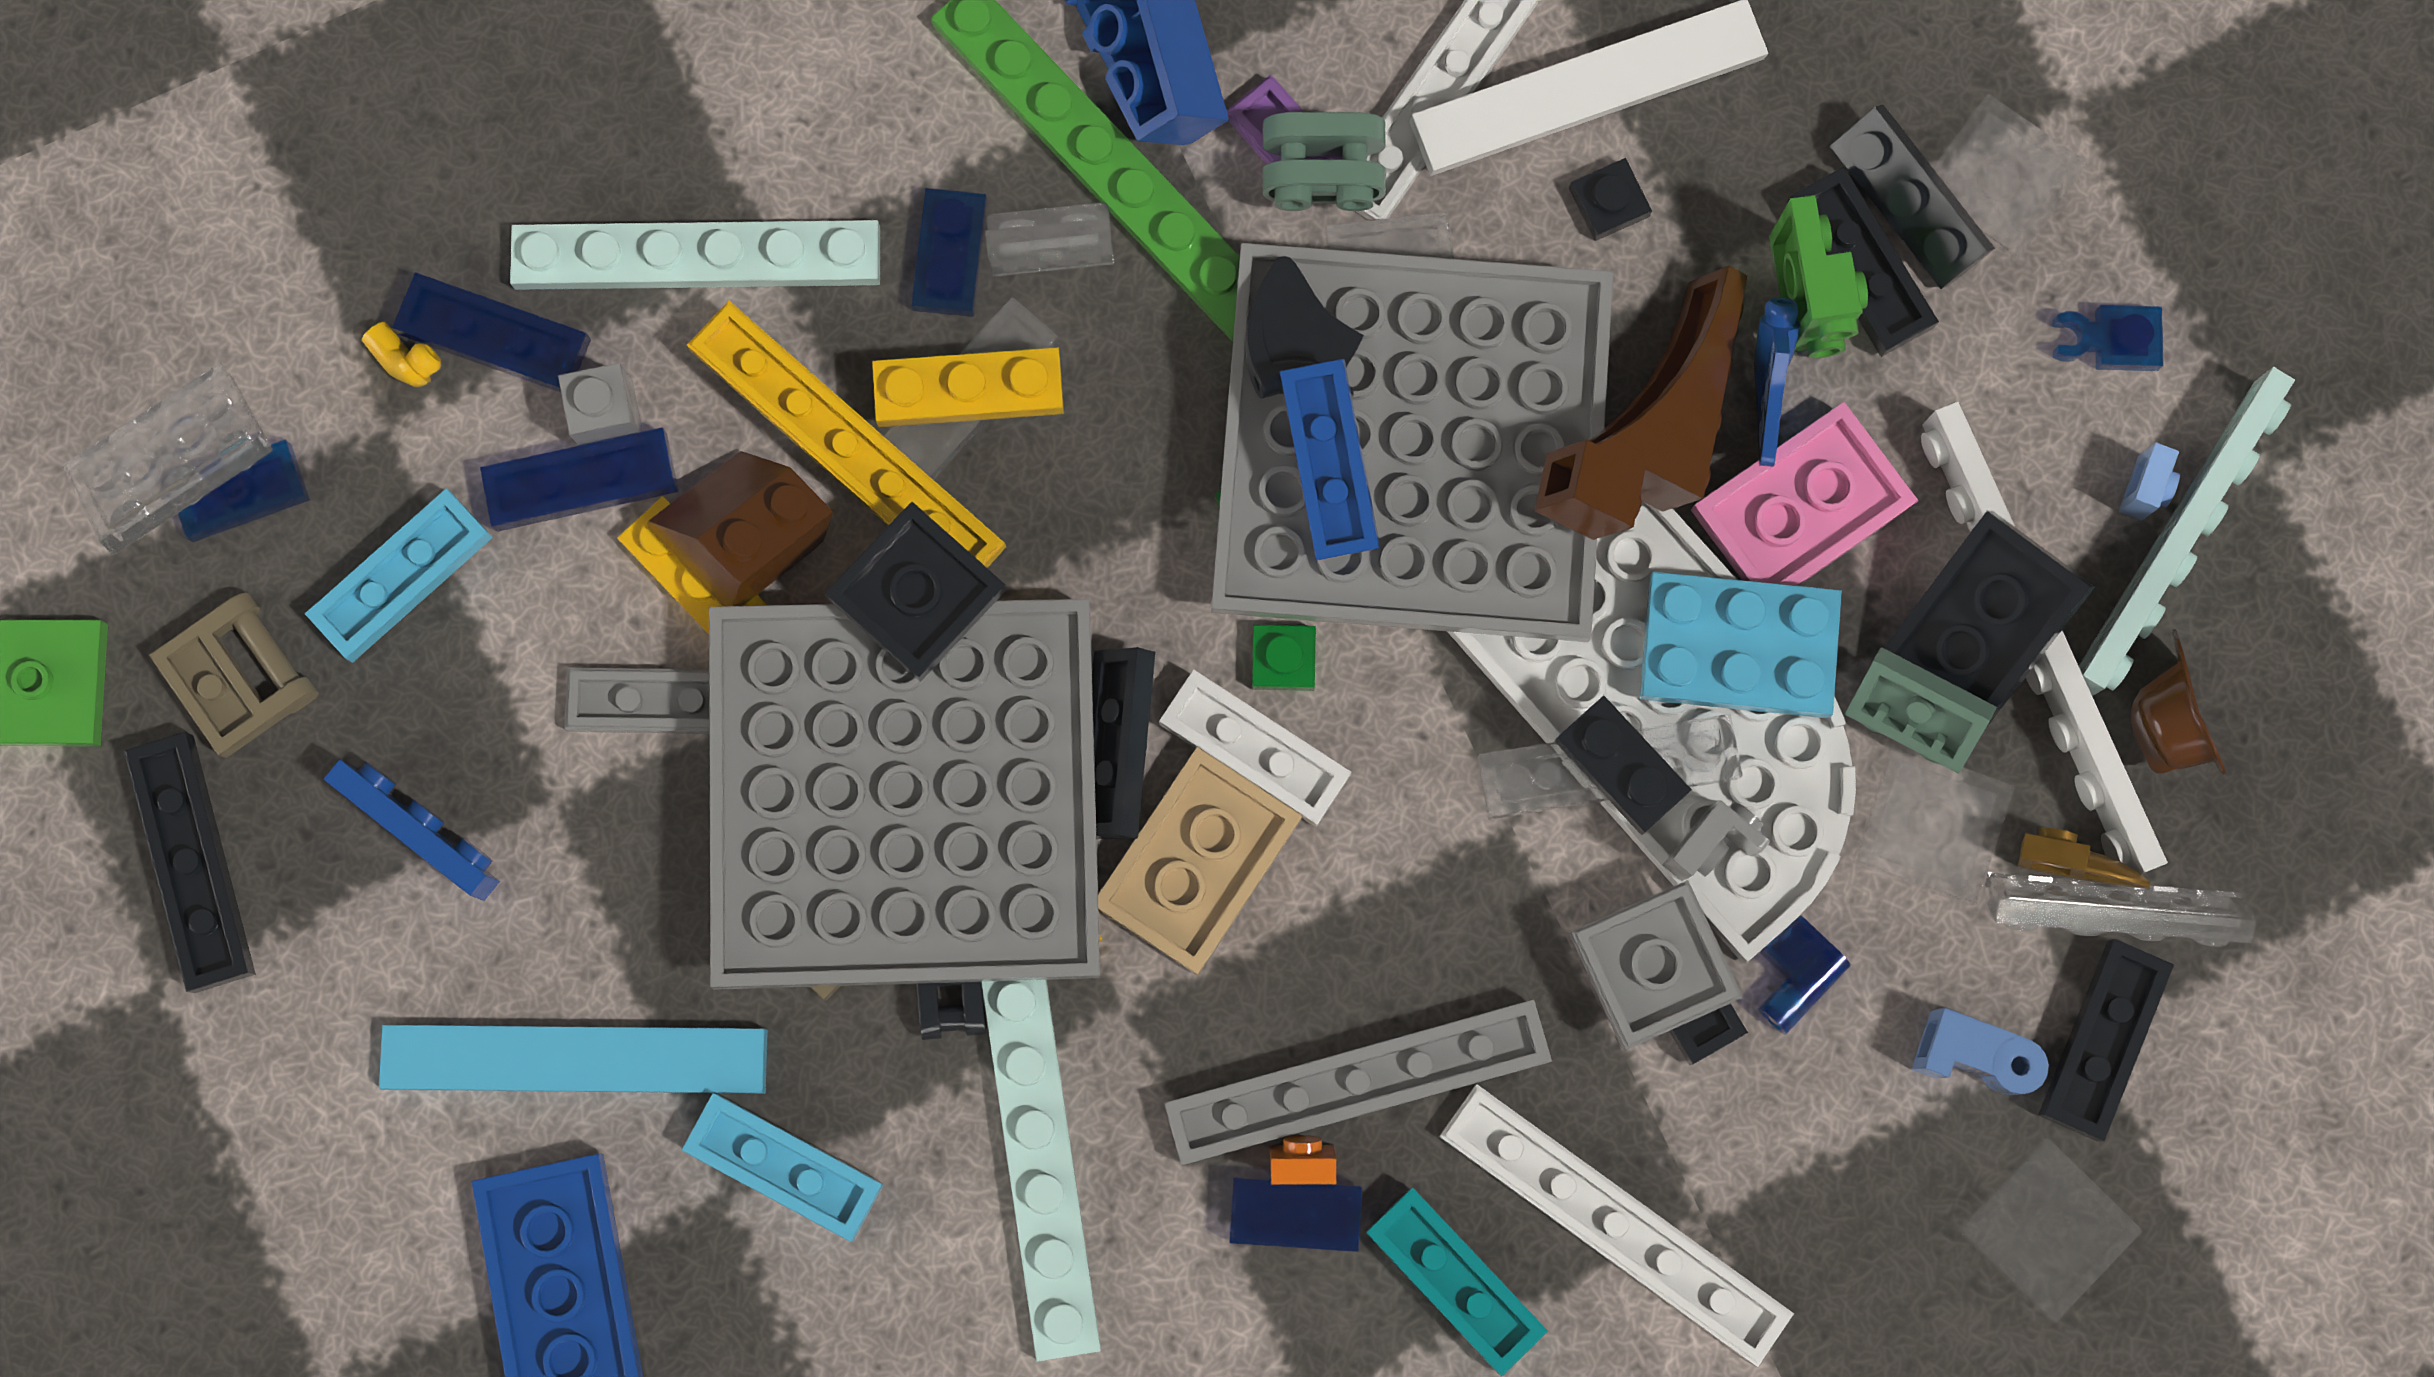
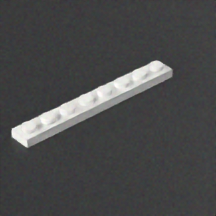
M1959 402L1935 410L1922 424L1925 433L1921 435V444L1929 463L1934 468L1941 466L1951 489L1946 491V499L1955 520L1959 524L1967 523L1971 532L1985 512L1989 510L1994 511L2015 527ZM2061 631L2026 676L2027 682L2037 695L2044 694L2053 714V717L2049 718L2051 735L2062 752L2070 751L2080 773L2075 776V786L2078 795L2087 809L2090 811L2096 809L2106 833L2101 835V843L2105 855L2126 864L2140 874L2168 862L2065 635Z

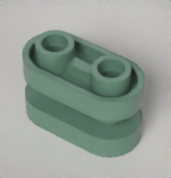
M1285 112L1271 115L1263 120V149L1271 154L1281 156V161L1269 163L1262 170V194L1265 198L1275 201L1276 208L1284 211H1302L1309 209L1312 203L1336 204L1337 208L1345 211H1364L1373 207V201L1385 196V167L1379 163L1367 161V156L1377 154L1385 149V120L1382 117L1362 112ZM1306 157H1342V160H1306Z

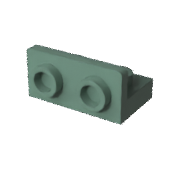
M1881 647L1845 715L1859 721L1869 730L1883 734L1918 752L1926 760L1935 764H1941L1959 774L1997 707Z

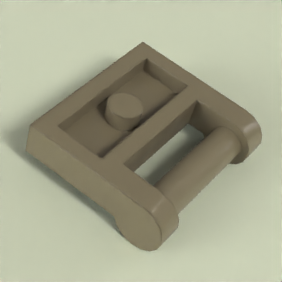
M246 592L230 598L149 655L215 752L223 758H228L289 714L305 707L319 695L310 679L305 676L300 677L257 616L260 612L259 606L250 593ZM230 630H237L278 689L277 692L264 701L220 639Z

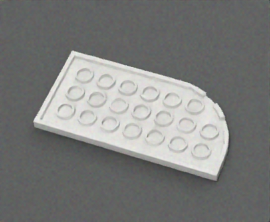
M1642 502L1633 528L1597 539L1592 636L1589 642L1447 632L1673 886L1684 881L1678 879L1662 865L1710 806L1720 800L1727 806H1730L1732 802H1737L1760 819L1763 827L1759 832L1770 840V843L1762 852L1750 856L1725 836L1722 842L1730 848L1718 865L1706 877L1697 871L1692 877L1686 879L1689 881L1710 927L1744 964L1750 961L1802 914L1826 885L1841 857L1839 854L1846 838L1850 817L1854 813L1856 794L1855 766H1852L1849 743L1844 729L1846 722L1835 696L1833 715L1829 718L1640 700L1649 577L1652 572L1737 580L1673 509L1662 512ZM1603 695L1692 789L1643 835L1629 823L1554 742L1563 731Z

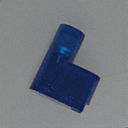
M1801 915L1760 951V954L1783 974L1786 979L1758 1008V1011L1779 1032L1787 1035L1851 967L1847 958Z

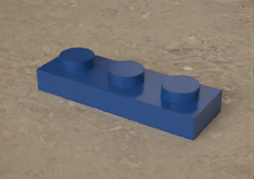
M1340 359L1280 371L1316 560L1379 549L1380 542L1345 360Z
M339 760L324 778L327 783L468 895L485 901L500 881L486 870L493 862L490 857L464 838L456 846L437 832L444 824V821L415 799L408 807L389 794L396 783L372 764L365 761L360 769L351 764Z

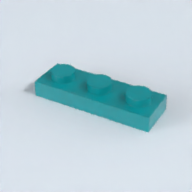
M1410 1188L1365 1232L1501 1377L1548 1332L1538 1319L1414 1188Z

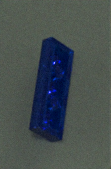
M416 272L392 326V329L398 335L427 344L436 349L560 393L558 375L579 371L591 342V338L586 332Z
M663 427L480 467L491 527L497 532L679 492L668 435Z

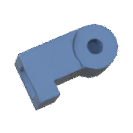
M1940 1008L1930 1012L1911 1070L1939 1079L1949 1078L1952 1068L1955 1067L1982 1077L1986 1085L1999 1094L2020 1095L2034 1092L2043 1085L2048 1075L2049 1064L2042 1048L2030 1039L1953 1010Z

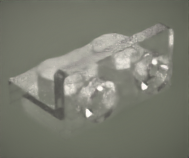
M1105 203L990 214L987 217L988 230L985 231L986 247L993 277L1114 264L1109 211Z

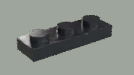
M1884 104L1870 110L1830 145L1940 289L1955 282L1995 249Z
M1844 167L1791 195L1789 200L1791 198L1816 196L1819 215L1826 214L1831 226L1832 248L1830 252H1826V255L1851 252L1855 271H1862L1864 273L1868 289V304L1866 308L1862 309V314L1858 320L1881 357L1932 330L1938 324L1937 317Z
M1139 647L1094 651L1092 702L1096 839L1098 840L1138 839L1156 653Z
M2111 939L2107 941L2038 1116L2097 1142L2105 1141L2174 964L2120 940Z

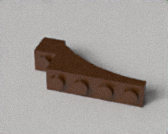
M1729 265L1688 283L1680 317L1667 349L1647 384L1626 410L1590 440L1586 439L1547 453L1535 512L1595 540L1633 528L1642 502L1663 512L1704 498L1705 489L1708 486L1711 475L1710 463L1716 433L1722 421L1721 408L1727 378L1733 366L1732 353L1738 323L1744 310L1743 297L1748 277L1746 274Z

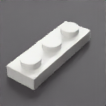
M1195 670L1192 671L1159 720L1160 726L1195 749L1199 747L1301 814L1303 816L1302 819L1315 827L1318 826L1352 773Z

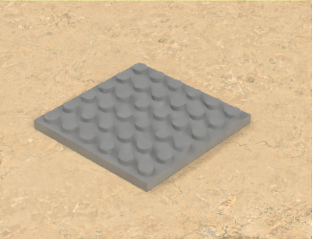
M1241 243L1211 613L1589 642L1592 636L1597 539L1592 540L1534 510L1547 453L1586 439L1590 440L1604 430L1614 271ZM1278 257H1290L1299 267L1322 305L1335 318L1364 335L1346 370L1349 385L1354 392L1352 401L1380 542L1379 549L1316 560L1284 394H1278L1261 399L1252 384L1245 352L1248 318L1256 293L1267 272Z
M1090 599L996 601L921 682L834 604L709 607L710 987L713 990L1100 978Z

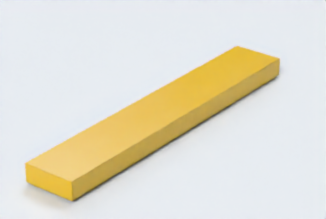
M730 300L687 344V347L694 355L888 526L912 501L985 567L988 568L1006 548L1005 542Z

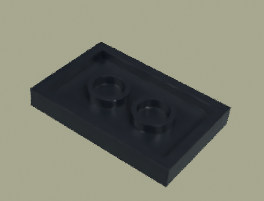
M1987 510L1884 649L1996 706L1997 708L1988 723L1989 725L2096 586L1997 513Z

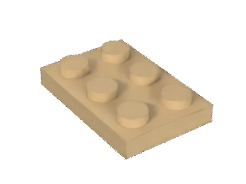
M1197 747L1138 834V839L1134 840L1099 892L1098 910L1198 976L1303 816Z

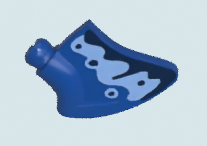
M1774 297L1767 301L1764 309L1765 315L1760 318L1757 333L1754 377L1759 466L1774 467L1787 368L1792 360L1800 330V323L1796 320L1799 312L1797 303L1786 297Z

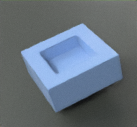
M2155 442L2138 456L2119 509L2120 513L2142 521L2160 507L2166 508L2169 505L2180 479V474L2173 472L2179 454L2178 450Z

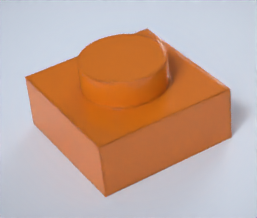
M1312 1135L1288 1136L1283 1139V1145H1270L1271 1185L1336 1184V1154L1334 1145H1322V1138Z

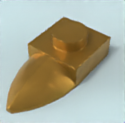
M2041 827L2038 830V835L2025 833L2018 867L2103 884L2135 888L2150 887L2149 880L2126 864L2090 851V845L2076 843L2078 835L2073 832Z

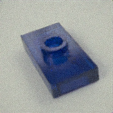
M286 439L167 481L185 537L191 542H196L310 501L292 444Z
M1233 1178L1229 1243L1359 1252L1362 1186L1332 1184L1271 1185V1180Z

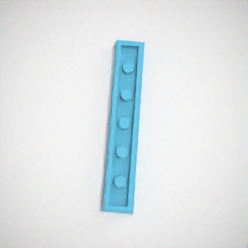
M382 1025L379 1089L765 1094L768 1030L736 1028Z

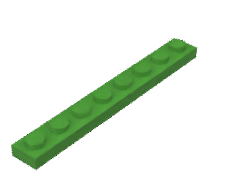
M950 0L931 17L932 26L1233 342L1240 256L996 0Z

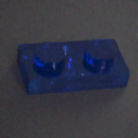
M925 188L911 303L913 311L974 317L988 201L986 194Z

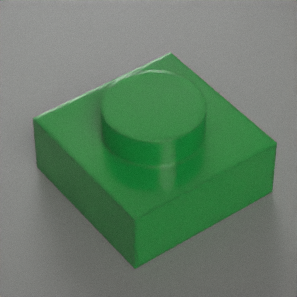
M1253 625L1252 690L1314 691L1316 626Z

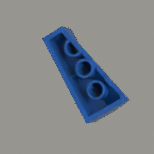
M1065 0L1066 4L1076 6L1086 26L1082 35L1090 51L1100 53L1108 68L1105 80L1137 141L1187 145L1229 121L1195 0Z

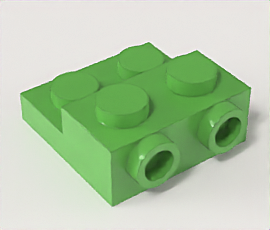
M1816 196L1791 198L1771 231L1769 240L1780 297L1794 300L1798 306L1799 312L1796 320L1800 323V330L1794 352L1808 350L1810 358L1835 356L1846 350L1844 339L1851 338L1859 333L1857 319L1862 314V309L1866 308L1868 304V289L1865 275L1862 271H1855L1851 252L1826 255V252H1830L1832 248L1831 226L1826 214L1819 215Z

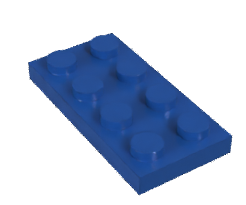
M604 1154L585 1156L471 1181L505 1377H643Z

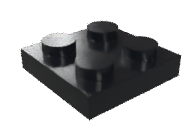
M911 501L825 592V595L831 603L921 682L1007 589L1005 583Z

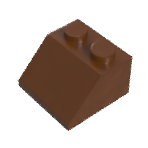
M740 451L648 520L647 527L723 607L743 606L814 551L824 541L833 511L791 467Z

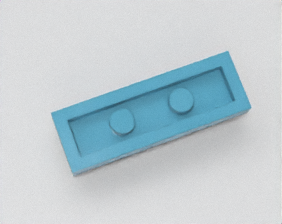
M446 488L309 609L305 615L343 657L353 663L493 537L454 494Z
M713 1093L682 1148L683 1152L849 1242H854L884 1186V1183L716 1093Z

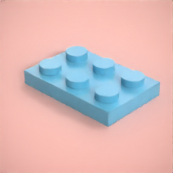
M1652 572L1649 577L1640 700L1820 718L1831 717L1834 709L1842 590Z

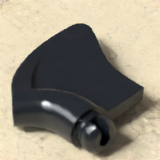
M1287 256L1278 257L1264 277L1253 301L1247 323L1245 341L1246 362L1254 389L1261 399L1284 394L1280 371L1340 359L1345 360L1347 368L1364 336L1335 318L1322 305L1299 267ZM1350 386L1351 396L1353 397L1354 392Z

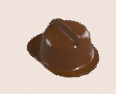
M2172 629L2178 663L2140 689L2133 702L2130 718L2133 735L2150 769L2155 773L2164 774L2176 769L2214 762L2219 771L2224 775L2226 774L2225 767L2198 710L2177 630Z

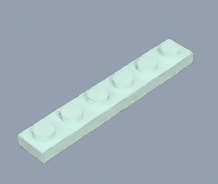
M878 220L512 225L510 284L515 290L880 285V224Z
M2272 367L2254 381L2079 664L2080 671L2092 696L2106 687L2113 691L2122 682L2134 661L2133 658L2126 655L2137 636L2143 639L2148 637L2165 612L2166 608L2158 602L2169 584L2175 588L2178 587L2194 566L2197 556L2191 553L2190 550L2199 535L2202 533L2205 536H2209L2226 514L2229 505L2221 500L2231 483L2233 482L2239 486L2255 467L2260 454L2252 449L2263 432L2271 435L2287 415L2291 404L2285 401L2284 397L2295 379L2279 369Z
M1047 980L982 982L1036 1362L1100 1352L1101 1344Z

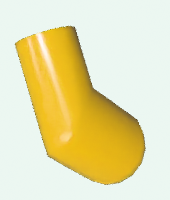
M380 322L374 325L362 337L361 341L387 373L411 386H425L431 382L430 375L436 373L441 367L440 357L430 346L418 343L409 350L387 322Z

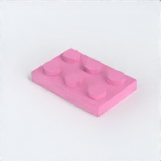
M1843 402L1777 447L1774 467L1759 466V461H1757L1696 503L1691 512L1742 581L1799 586L1913 507L1919 500L1847 404Z

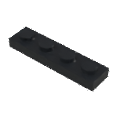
M183 732L124 750L186 992L198 993L256 975L194 735Z

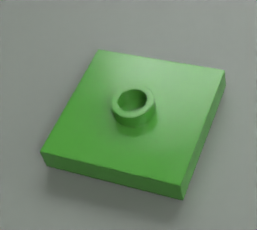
M0 620V746H101L108 623L102 620Z

